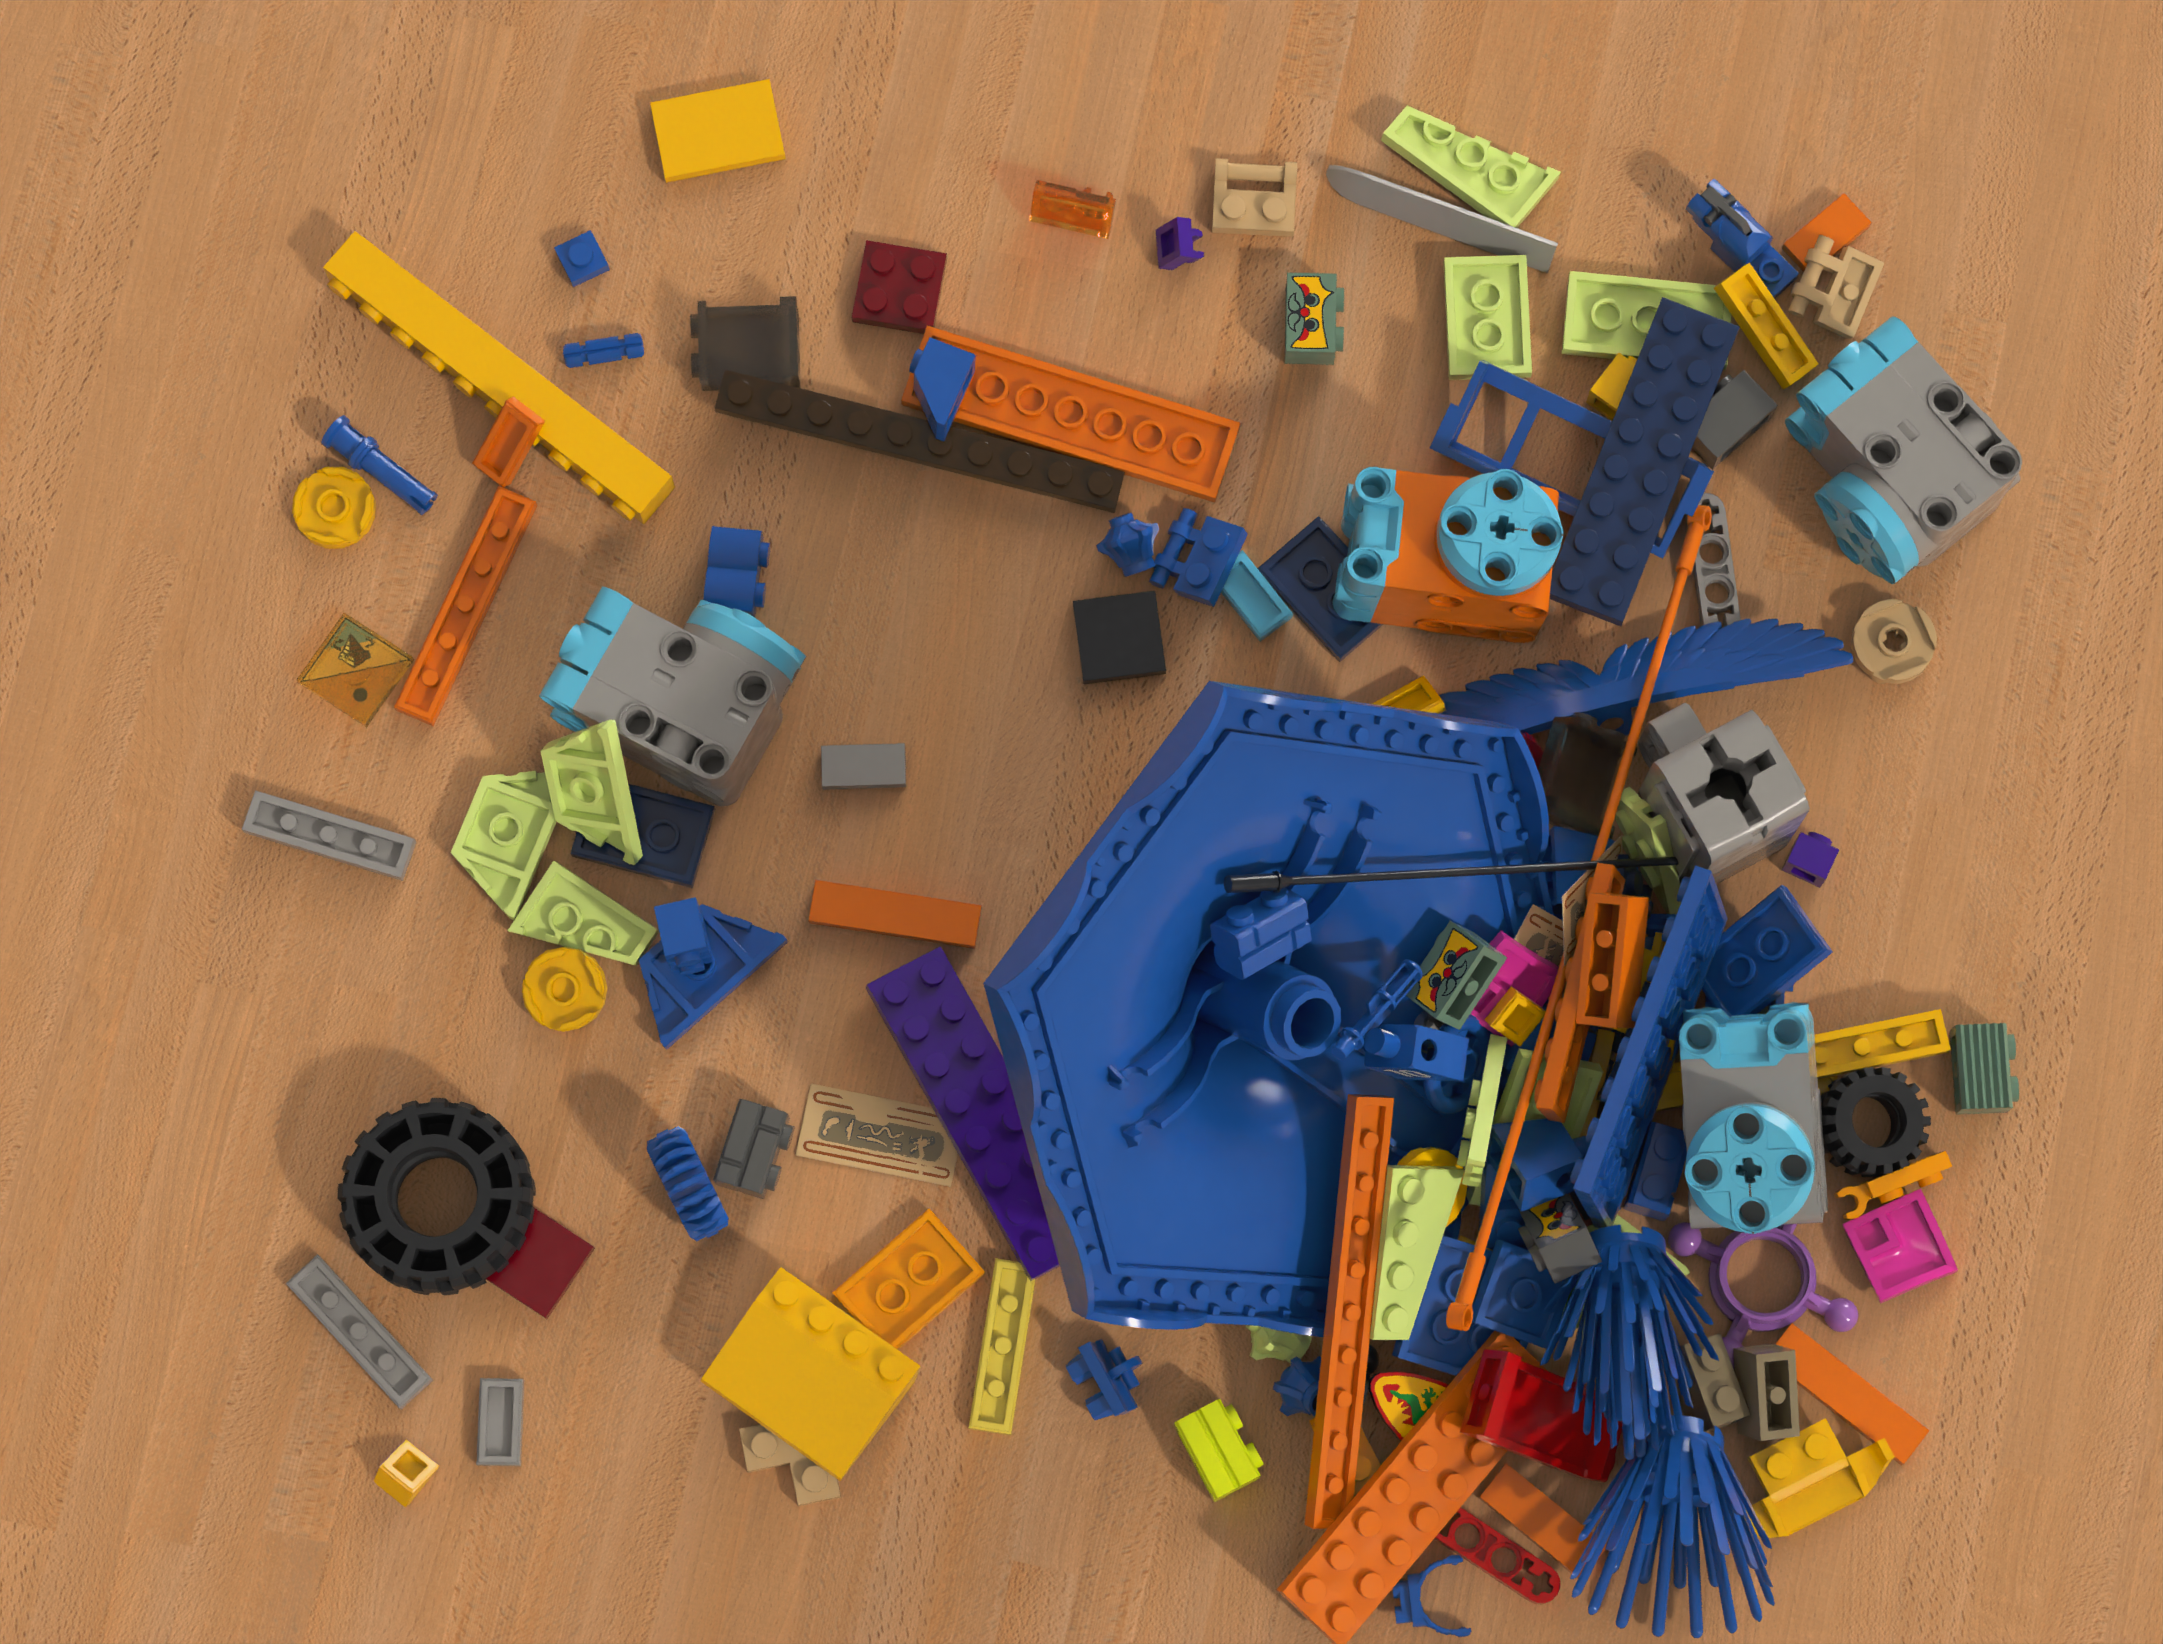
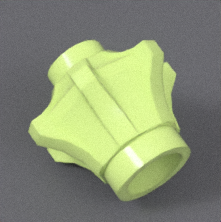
M1246 1325V1328L1251 1331L1252 1349L1249 1356L1255 1360L1275 1358L1281 1361L1285 1360L1291 1364V1359L1296 1356L1301 1359L1304 1356L1312 1340V1337L1308 1335Z

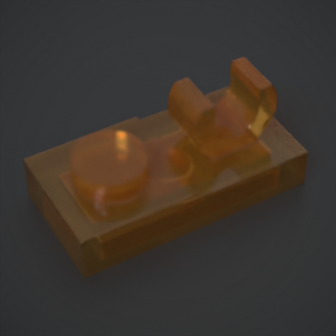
M1037 180L1033 191L1029 221L1109 239L1116 199L1113 198L1111 192H1107L1106 196L1092 194L1089 187L1079 191L1076 188Z

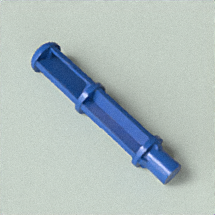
M1408 959L1403 960L1384 984L1374 992L1366 1003L1367 1012L1354 1027H1344L1341 1030V1038L1331 1049L1332 1054L1337 1059L1344 1061L1353 1050L1361 1049L1364 1045L1366 1033L1372 1028H1378L1386 1017L1396 1009V1006L1413 986L1421 980L1423 972L1416 962ZM1399 971H1401V973H1400V974L1395 978V980L1388 986V988H1387L1386 990H1384V988H1385V987L1390 983V981L1397 975V973H1398ZM1413 981L1400 995V997L1395 1001L1396 997L1403 991V989L1409 984V982Z

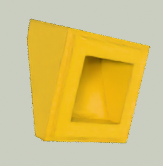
M405 1440L379 1467L374 1482L402 1506L407 1507L438 1470L439 1465L408 1440Z

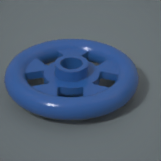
M1472 1014L1469 1015L1460 1030L1446 1023L1439 1029L1440 1031L1466 1037L1468 1031L1472 1035L1468 1043L1463 1081L1441 1082L1423 1080L1425 1094L1429 1103L1435 1110L1443 1114H1455L1468 1107L1473 1079L1482 1080L1490 1035L1488 1030ZM1428 1049L1426 1061L1432 1059L1434 1049ZM1458 1085L1457 1093L1451 1096L1452 1086Z

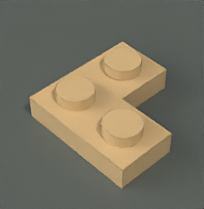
M760 1424L739 1429L748 1473L790 1464L798 1506L841 1498L838 1479Z

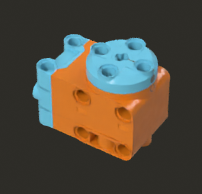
M1379 467L1363 469L1357 475L1355 483H1348L1346 489L1341 529L1344 535L1349 538L1347 557L1344 558L1338 567L1333 598L1334 610L1341 618L1349 621L1354 620L1417 628L1433 633L1513 643L1533 642L1549 613L1552 568L1564 536L1558 514L1559 492L1552 488L1537 486L1510 469H1500L1496 472L1481 474L1471 479L1462 476H1440Z

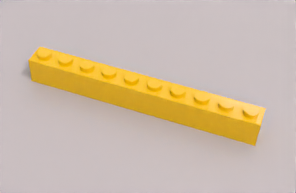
M354 231L324 265V271L329 279L327 286L343 300H347L349 296L361 305L358 309L367 319L376 325L382 321L392 329L390 335L403 347L409 349L413 345L423 353L421 359L437 373H441L443 369L455 378L453 384L462 393L470 398L476 394L486 402L484 408L493 417L497 418L505 401L514 396L545 420L532 446L535 447L538 443L550 451L548 458L556 466L565 472L569 468L573 469L582 476L579 481L587 490L596 496L604 493L613 500L612 508L626 520L631 521L634 517L642 524H645L674 490V481L668 472L358 232Z

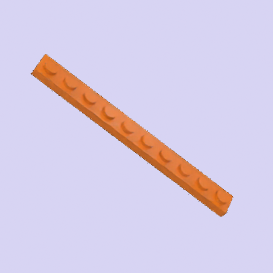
M1348 1094L1304 1523V1525L1312 1529H1328L1354 1498L1394 1098L1386 1095Z

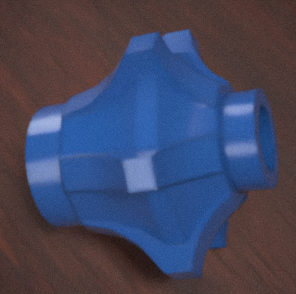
M1132 512L1109 520L1111 528L1108 529L1105 538L1096 545L1098 552L1114 560L1116 565L1122 569L1124 577L1156 566L1152 556L1154 555V540L1159 531L1158 523L1151 524L1134 519Z
M1296 1356L1290 1360L1291 1366L1283 1371L1280 1381L1274 1382L1273 1390L1281 1394L1283 1403L1280 1411L1286 1416L1295 1413H1306L1315 1416L1321 1357L1318 1356L1312 1362H1302Z

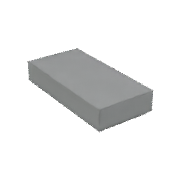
M905 743L821 746L822 789L906 787Z
M480 1378L476 1465L521 1466L524 1379Z

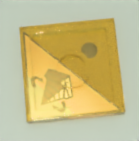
M343 613L299 675L297 682L367 728L414 659L402 649L346 613Z

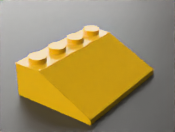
M780 1267L748 1309L701 1378V1382L841 1481L915 1383L921 1366Z

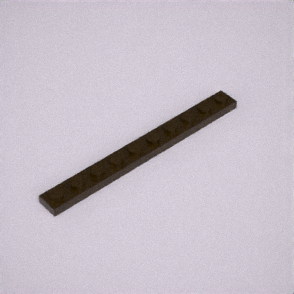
M726 369L715 404V412L1112 513H1115L1125 475L1123 471L1102 464L955 427H950L943 442L936 439L928 420Z

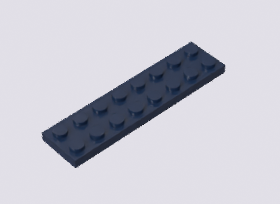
M1662 297L1552 571L1551 600L1620 627L1622 626L1740 326Z

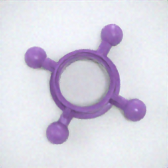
M1687 1222L1675 1225L1669 1233L1668 1243L1674 1253L1684 1257L1697 1254L1711 1261L1708 1276L1712 1297L1720 1311L1732 1321L1726 1337H1722L1733 1369V1348L1743 1347L1742 1342L1748 1329L1753 1331H1774L1784 1328L1796 1321L1807 1308L1823 1315L1828 1327L1837 1332L1851 1330L1858 1321V1310L1852 1301L1846 1298L1829 1300L1815 1293V1265L1806 1246L1793 1235L1797 1224L1780 1225L1771 1230L1756 1234L1735 1231L1727 1236L1719 1246L1703 1239L1700 1230L1691 1229L1690 1223ZM1753 1240H1770L1782 1245L1794 1256L1800 1269L1801 1284L1798 1295L1790 1306L1774 1313H1759L1746 1308L1734 1297L1727 1281V1266L1733 1252L1744 1243Z

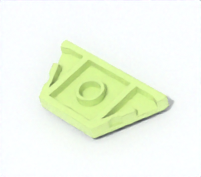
M607 720L548 742L540 752L555 821L572 831L580 832L587 840L599 847H602L605 842L611 844L625 853L623 861L635 865L643 854L616 721Z
M528 771L519 772L512 776H505L504 774L482 776L451 850L452 856L509 919L515 920L519 914L556 825L545 772Z
M1630 786L1625 788L1619 802V811L1616 812L1615 820L1624 834L1622 836V847L1625 853L1631 859L1674 857L1665 819L1660 814L1652 818L1649 814L1652 812L1651 806L1644 799L1642 800ZM1676 865L1640 867L1645 881L1653 889L1666 914H1677L1681 902L1677 901L1680 883Z
M1490 1034L1482 1080L1473 1079L1468 1105L1476 1106V1109L1467 1107L1462 1136L1469 1138L1470 1141L1461 1140L1457 1165L1465 1167L1462 1181L1464 1185L1480 1186L1487 1156L1507 1037Z

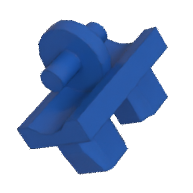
M1102 1339L1093 1343L1090 1341L1080 1346L1078 1349L1081 1353L1066 1364V1369L1077 1385L1093 1377L1101 1391L1085 1400L1092 1418L1098 1420L1112 1415L1119 1416L1138 1408L1129 1390L1140 1385L1133 1372L1134 1369L1143 1364L1140 1357L1135 1356L1127 1360L1120 1346L1108 1352Z

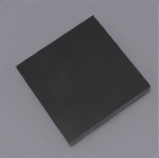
M1155 591L1073 601L1083 684L1166 674Z

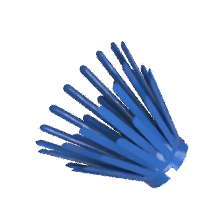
M1671 1415L1674 1430L1673 1437L1667 1433V1427L1664 1430L1661 1429L1657 1417L1658 1452L1652 1447L1650 1431V1434L1645 1437L1646 1455L1639 1458L1635 1453L1634 1459H1626L1583 1522L1586 1525L1579 1535L1578 1542L1585 1540L1589 1536L1597 1521L1606 1510L1571 1574L1570 1579H1574L1580 1574L1572 1591V1597H1578L1582 1593L1608 1540L1606 1550L1609 1551V1554L1588 1606L1590 1615L1598 1612L1612 1574L1616 1573L1621 1565L1645 1500L1616 1618L1617 1627L1623 1629L1628 1624L1638 1581L1641 1584H1646L1650 1581L1662 1523L1652 1633L1654 1636L1660 1637L1665 1631L1674 1543V1585L1678 1589L1685 1587L1688 1569L1690 1632L1694 1638L1702 1636L1703 1617L1698 1513L1708 1580L1711 1586L1719 1588L1726 1629L1730 1633H1734L1737 1630L1736 1615L1725 1555L1730 1554V1548L1737 1571L1742 1580L1751 1614L1756 1621L1760 1622L1762 1620V1611L1748 1566L1755 1570L1766 1601L1774 1606L1775 1602L1770 1589L1773 1585L1765 1568L1767 1559L1749 1517L1763 1544L1772 1549V1546L1724 1452V1436L1721 1430L1714 1426V1436L1703 1431V1419L1683 1415L1684 1429L1680 1431L1676 1425L1675 1416Z

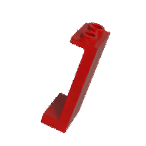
M1484 1349L1460 1433L1577 1478L1607 1482L1615 1464V1453L1623 1429L1622 1421H1618L1617 1445L1611 1449L1610 1434L1607 1432V1419L1602 1413L1601 1441L1596 1446L1594 1445L1596 1390H1594L1591 1431L1589 1435H1585L1583 1432L1586 1386H1584L1579 1410L1572 1414L1576 1382L1573 1381L1571 1389L1565 1392L1563 1389L1564 1377L1521 1361V1356L1511 1352Z

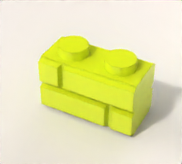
M1217 1399L1174 1422V1427L1214 1502L1260 1478L1261 1475L1257 1468L1264 1465L1252 1442L1244 1445L1237 1431L1243 1427V1424L1232 1404L1224 1407L1221 1399Z

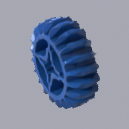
M677 1126L671 1130L666 1129L656 1134L657 1137L647 1141V1152L690 1238L698 1241L719 1233V1230L728 1226L729 1218L685 1129Z

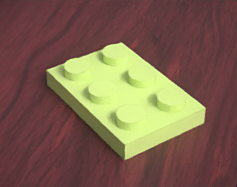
M1526 255L1444 257L1449 380L1471 379L1479 361L1482 360L1521 378H1531L1532 359Z

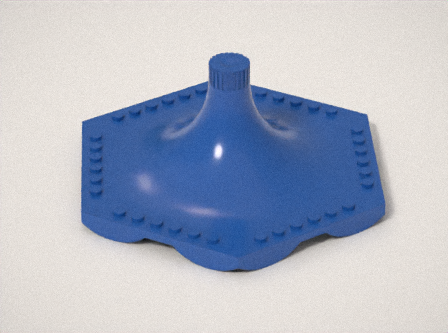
M1209 681L983 983L1071 1310L1074 1313L1088 1320L1146 1329H1190L1202 1326L1205 1323L1253 1325L1301 1335L1324 1336L1348 1094L1386 1095L1394 1098L1388 1165H1397L1399 1160L1411 1150L1420 1147L1441 1148L1458 1158L1461 1140L1470 1141L1469 1138L1462 1137L1467 1107L1455 1114L1440 1113L1429 1103L1425 1094L1423 1080L1395 1079L1366 1068L1364 1064L1366 1052L1364 1045L1359 1050H1353L1344 1061L1337 1059L1332 1054V1047L1341 1038V1030L1344 1027L1353 1028L1367 1012L1366 1003L1403 960H1412L1419 966L1422 964L1434 946L1437 936L1444 931L1449 921L1474 932L1487 943H1490L1500 931L1514 939L1533 904L1554 916L1545 872L1291 885L1285 888L1300 895L1307 902L1309 919L1306 921L1310 924L1312 941L1251 976L1240 980L1219 968L1216 964L1213 948L1216 944L1212 941L1210 924L1226 916L1227 910L1231 907L1245 905L1260 897L1262 891L1227 893L1224 889V878L1227 875L1271 873L1276 870L1280 874L1287 876H1309L1543 863L1542 859L1546 853L1549 840L1547 802L1537 766L1518 728L1500 722ZM1401 971L1397 973V975L1390 981V983L1384 988V990L1388 988V986L1395 980V978L1401 973ZM1403 991L1396 997L1395 1001L1400 997ZM1405 996L1396 1006V1009L1381 1024L1414 1025L1417 1016L1425 1010ZM1468 1031L1466 1034V1038H1469L1470 1041L1472 1035ZM1421 1051L1423 1058L1426 1060L1427 1054ZM1502 1066L1494 1116L1511 1070ZM1458 1085L1452 1086L1451 1096L1457 1093ZM1469 1105V1106H1468L1469 1108H1474V1109H1476V1106H1472V1105ZM1465 1197L1464 1205L1457 1218L1445 1228L1444 1236L1458 1239L1461 1214L1469 1203L1467 1197Z

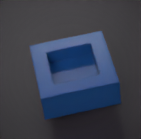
M591 230L554 247L573 287L610 270Z

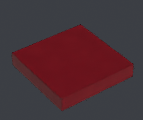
M534 1208L532 1224L529 1223L524 1235L526 1240L519 1251L516 1249L508 1260L509 1264L501 1272L498 1273L496 1271L487 1277L486 1280L545 1319H548L595 1248Z

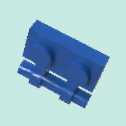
M1183 508L1178 520H1173L1168 530L1170 537L1163 552L1158 553L1155 557L1154 563L1156 566H1154L1155 569L1149 582L1158 588H1164L1169 576L1178 578L1173 589L1179 596L1214 607L1248 533L1243 527L1209 516L1206 517L1201 530L1194 529L1192 527L1198 514L1191 509ZM1184 544L1193 545L1186 562L1177 561Z

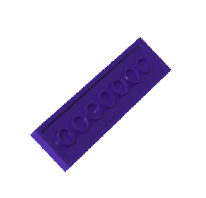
M940 946L868 983L866 990L1018 1262L1022 1265L1026 1276L1032 1281L1060 1265L1006 1065L1000 1050Z

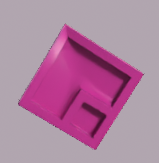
M1500 931L1489 944L1505 955L1507 959L1478 1001L1471 1015L1475 1016L1479 1023L1494 1035L1505 1037L1492 1028L1485 1021V1018L1511 986L1543 1007L1551 994L1559 967L1529 950L1503 931ZM1507 1038V1044L1512 1047L1514 1042Z
M1921 1188L1848 1221L1842 1226L1880 1304L1958 1271Z

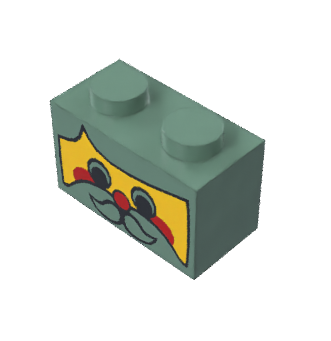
M1287 273L1285 364L1334 365L1336 351L1343 352L1344 327H1336V312H1344V288L1336 287L1337 274Z
M1449 921L1444 931L1437 936L1434 946L1420 965L1423 972L1421 980L1413 986L1406 996L1435 1019L1460 1030L1507 957L1474 932Z

